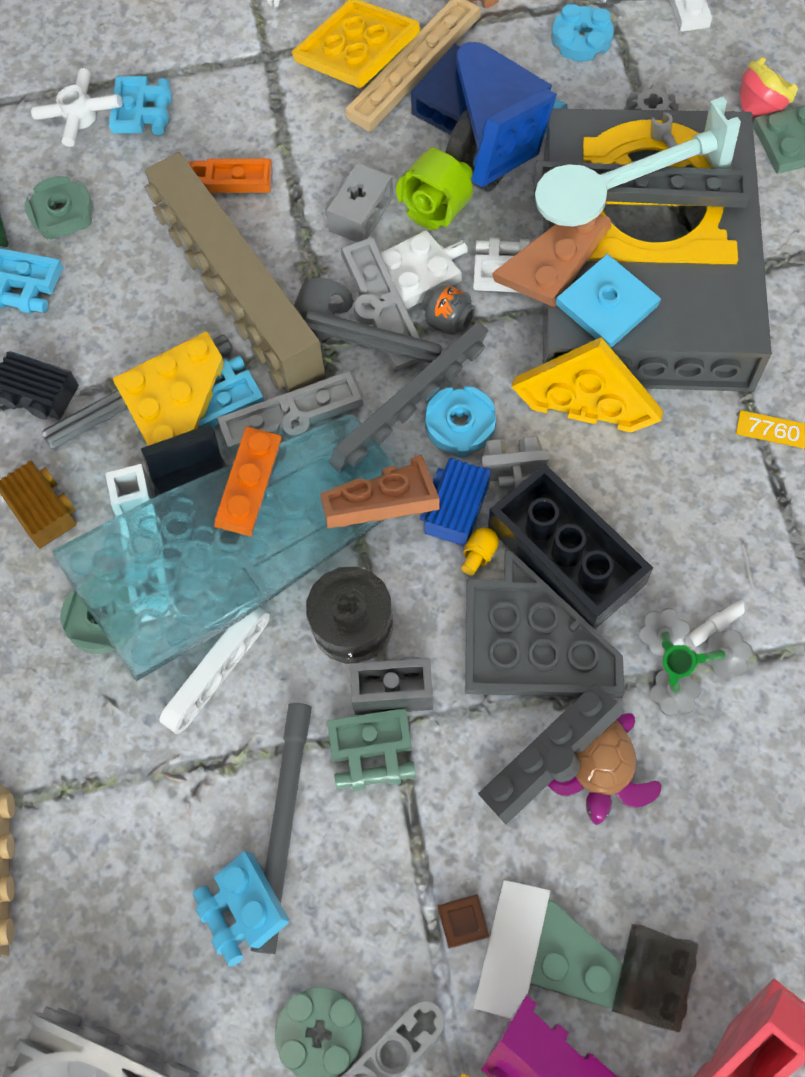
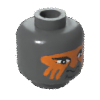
M447 284L439 285L434 291L429 290L422 302L426 323L452 335L460 330L465 331L475 312L471 296Z

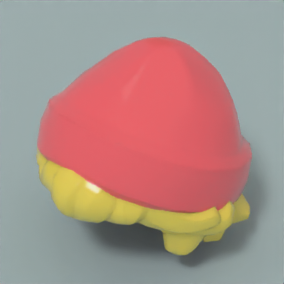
M764 57L757 61L749 62L748 69L742 76L740 86L741 107L743 112H752V117L784 110L789 103H793L798 89L795 83L791 84L785 81L775 71L768 68L766 64L764 65L766 61Z

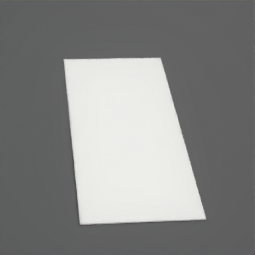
M503 880L474 1009L511 1018L524 997L528 995L551 890Z

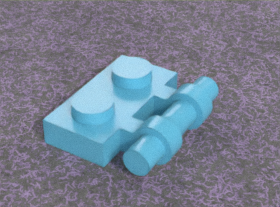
M116 76L113 95L119 94L121 96L122 107L111 109L109 120L111 132L143 133L144 124H152V133L162 135L164 128L169 122L167 106L171 103L172 99L170 82L162 78L158 80L157 86H150L147 76ZM147 102H155V106L147 107Z
M0 248V308L12 306L19 308L21 312L33 314L35 311L45 313L48 309V301L37 297L39 292L53 293L64 268L60 259ZM11 287L23 289L21 295L10 293Z
M240 356L229 361L226 358L223 359L225 365L221 375H217L215 382L224 379V381L213 386V396L204 419H200L199 428L209 424L212 428L218 426V417L264 401V397L249 370L235 375L236 372L246 368Z
M243 851L214 876L220 889L215 896H212L208 886H201L193 892V896L198 904L196 912L201 922L208 924L214 936L211 942L217 954L223 955L228 966H234L242 961L243 955L238 945L245 939L249 947L259 949L290 922L254 854ZM229 908L236 920V923L230 928L222 915Z

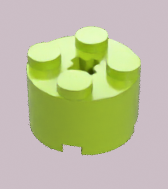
M431 147L397 181L396 196L399 203L404 201L408 207L406 214L418 225L430 230H437L440 226L445 228L471 200L473 195L471 181L473 172L468 164L457 161L454 157L436 147Z

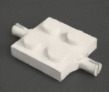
M425 230L382 252L381 255L406 309H409L423 302L429 290L434 291L441 284L453 286L461 282V271L452 260L466 254L468 250L463 240H459V242L444 248Z

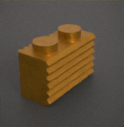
M27 461L26 465H21L13 473H8L7 477L1 478L0 494L29 537L41 549L77 525L71 517V514L76 509L64 493L58 497L54 493L52 488L58 484L46 467L39 471L33 461Z

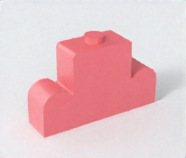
M773 978L730 1022L711 1061L703 1064L693 1077H790L805 1063V1002Z

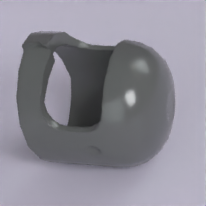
M309 278L303 282L293 306L305 320L309 310L335 316L334 314L346 313L352 307L354 300L350 291L339 282L326 278ZM336 294L340 295L344 301L342 303H329L331 297ZM314 333L319 340L330 338L329 336Z

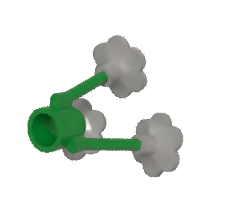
M666 608L661 613L650 611L646 614L645 626L640 630V638L644 643L649 644L653 654L664 655L663 667L665 670L660 671L656 675V685L650 690L651 699L655 703L660 704L662 713L667 716H674L678 712L689 714L695 709V699L700 696L701 687L698 682L691 680L690 675L696 671L698 663L706 662L713 666L714 673L721 678L729 677L731 674L740 676L747 672V661L753 656V648L749 643L743 641V636L739 631L729 630L725 634L721 632L711 634L708 640L709 647L704 653L696 654L691 647L684 645L683 639L689 634V626L686 621L679 619V614L676 610Z

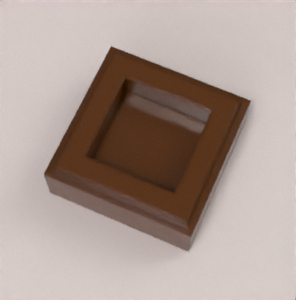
M478 894L437 905L448 949L490 937Z

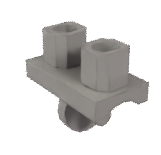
M537 436L520 439L518 444L519 452L506 453L505 441H487L481 467L483 469L488 468L491 471L490 481H498L499 488L512 487V489H515L541 466L547 465L549 462L548 449L542 450Z

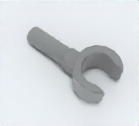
M663 113L662 123H658L654 117L652 118L650 135L656 141H664L671 148L677 145L671 134L673 117L669 113Z

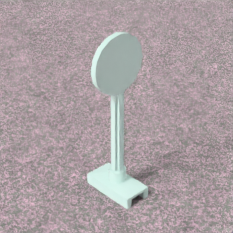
M723 96L710 101L705 131L694 135L692 140L602 175L581 165L568 164L555 167L545 173L537 183L535 192L537 209L545 219L557 225L578 226L587 224L599 216L605 207L608 189L692 156L703 155L712 169H730L741 121L738 117L730 120L726 119L724 113L727 101Z

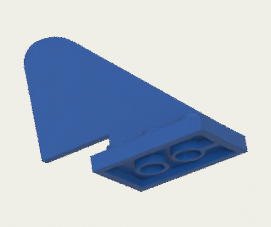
M467 42L457 51L456 66L478 149L474 159L475 169L472 181L484 187L539 155L557 94L551 91V84L489 46L479 42Z

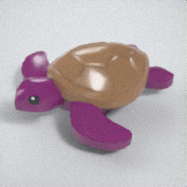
M632 713L622 714L583 752H574L580 759L581 767L573 779L566 782L553 780L547 785L553 792L566 797L574 795L583 789L589 791V795L586 798V812L595 825L601 824L609 816L612 806L611 795L615 794L627 807L639 808L653 802L659 797L661 792V784L658 781L642 784L631 782L636 770L635 749L627 734L635 724V717Z

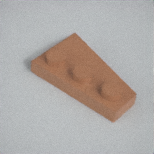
M599 214L598 217L587 224L573 227L555 224L492 273L494 282L551 307H555L556 298L571 285L611 228L610 217Z
M422 454L411 458V464L397 469L394 465L382 469V476L367 481L366 479L359 478L320 493L321 507L327 529L439 510V496Z

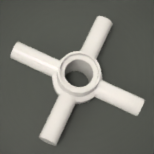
M84 68L78 71L75 85H69L57 94L56 104L31 108V114L35 120L63 116L66 124L62 143L68 147L74 146L78 129L87 128L95 121L96 111L122 107V98L119 94L90 98L87 90L91 73Z

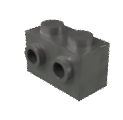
M405 657L395 661L369 659L360 663H350L351 698L355 715L406 708V712L433 710L430 658Z

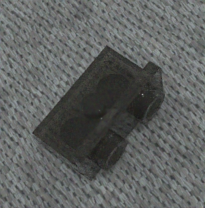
M632 924L612 1012L655 1028L680 1032L682 1022L687 1014V999L692 975L697 966L698 943L686 939H677L644 925Z

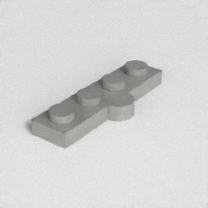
M371 237L342 247L341 256L360 295L354 305V316L357 321L362 324H373L377 328L420 339L374 238ZM386 352L394 372L423 362Z
M347 371L218 417L217 420L231 454L238 451L246 426L278 435H285L290 441L300 442L307 439L310 435L311 424L363 406V400L351 372Z

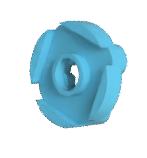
M575 4L565 5L562 13L553 22L552 44L554 47L556 44L561 49L560 54L565 58L574 61H590L595 59V54L602 51L603 54L606 53L612 44L614 27L610 20L611 14L603 8L596 9ZM579 32H586L584 36L579 35Z
M464 386V389L453 390V387L445 388L435 394L427 405L426 433L434 445L445 452L453 453L456 457L465 458L470 456L472 452L482 449L495 433L496 415L493 402L484 392L470 386ZM456 415L461 418L466 415L468 416L467 424L458 426L454 424L452 417Z

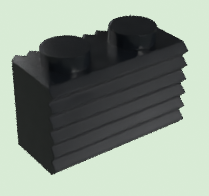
M7 351L6 357H3V362L0 363V403L11 409H16L17 406L24 407L32 415L40 419H47L48 416L57 420L61 419L79 387L72 372L12 351Z

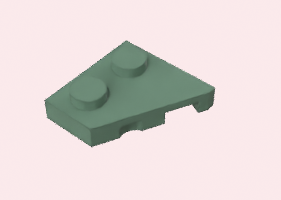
M548 900L530 985L614 1009L623 964L554 901Z

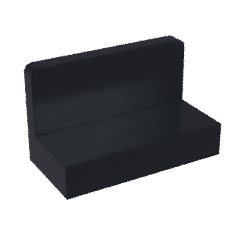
M210 424L141 448L149 477L162 501L228 478L230 475L229 468L220 454L215 431Z

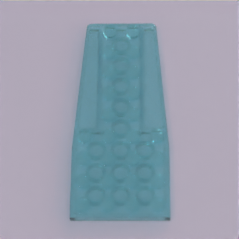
M346 415L281 443L252 537L214 527L215 517L233 466L231 464L158 495L52 550L54 559L136 682L238 623L384 521L376 520L327 529L321 507L320 493L359 478L366 479L367 481L382 476V469L394 465L383 449L375 442L367 448L368 454L355 467L349 464L339 473L329 464L334 448L362 424L356 416Z

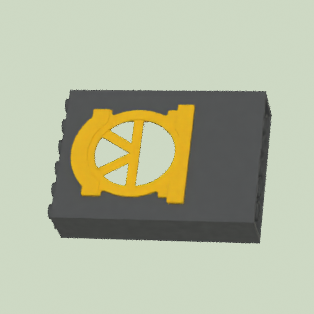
M553 108L547 126L544 161L627 165L633 163L632 161H638L669 149L664 141H656L651 137L653 117L658 123H662L663 113H669L673 117L671 134L677 145L692 140L694 135L705 131L708 111ZM725 111L724 113L727 120L738 117L741 121L730 169L750 171V201L747 208L707 206L702 221L693 231L679 239L660 243L632 238L621 232L611 223V228L571 283L572 285L608 254L661 298L659 306L611 348L645 389L754 392L772 354L752 112ZM695 155L670 165V167H686L691 165L694 168H711L703 155ZM606 201V203H605V204H623V205H672V204H651V203H630V202H609V201ZM672 205V206H694V205ZM602 210L600 214L606 216L604 210ZM545 217L543 233L555 225V223L545 219ZM543 303V364L595 340L593 336L557 305L551 307Z

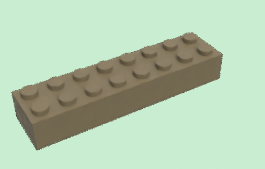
M178 152L145 169L144 171L149 184L145 185V189L152 202L156 204L152 209L157 220L162 226L168 225L170 228L168 229L169 235L176 247L183 246L185 249L184 255L193 270H200L202 273L200 277L209 293L215 291L218 296L217 302L226 317L232 315L235 320V329L243 341L249 339L252 343L251 350L260 365L266 363L270 371H268V374L278 390L284 388L286 393L326 379L319 339L183 155Z

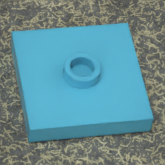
M606 254L556 298V305L595 339L602 337L609 347L612 348L659 306L661 298L610 255Z

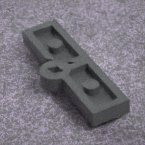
M594 683L490 781L478 795L507 825L553 780L566 782L573 779L581 767L580 759L574 752H583L625 711L615 699Z

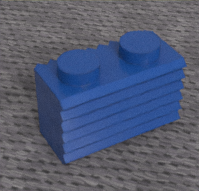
M453 458L448 459L445 469L438 468L433 483L439 496V510L421 514L420 520L424 521L425 534L465 546L473 533L487 490L489 489L491 471L488 468L483 469L481 466L476 467L474 464L470 465L467 462Z

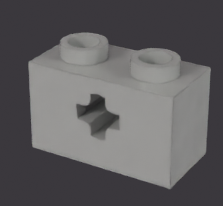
M356 163L351 173H347L344 176L336 196L331 197L326 205L325 215L328 220L329 232L354 242L368 239L393 199L392 176Z

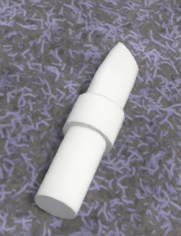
M740 600L707 618L705 623L685 637L687 644L694 649L709 639L711 634L727 629L729 624L745 613L744 600Z

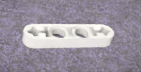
M254 603L248 604L240 612L164 708L160 716V723L178 735L191 724L262 633L270 618L268 612Z

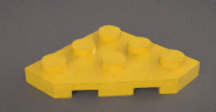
M206 331L112 379L149 446L197 429L200 419H204L213 396L212 388L217 375H221L225 363Z
M602 337L514 377L511 386L532 410L547 413L548 409L569 413V419L595 425L597 420L618 424L617 430L631 433L662 421L663 409Z

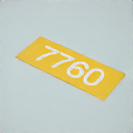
M740 410L736 435L805 449V423Z

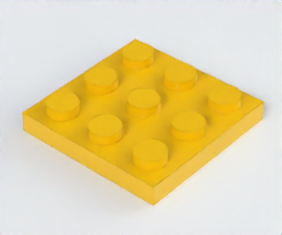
M348 0L291 52L295 62L361 89L407 46L421 30L417 20L362 0Z

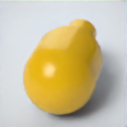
M487 527L478 528L469 537L463 552L466 560L461 567L465 574L473 576L479 566H485L491 561L499 545L498 536L492 529Z

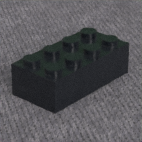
M546 464L541 466L489 509L488 528L492 529L498 538L594 629L598 628L647 584L653 567Z

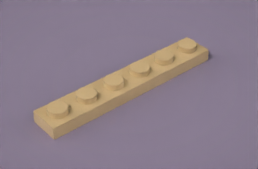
M450 0L421 32L345 109L346 119L371 133L480 18V7L467 0Z

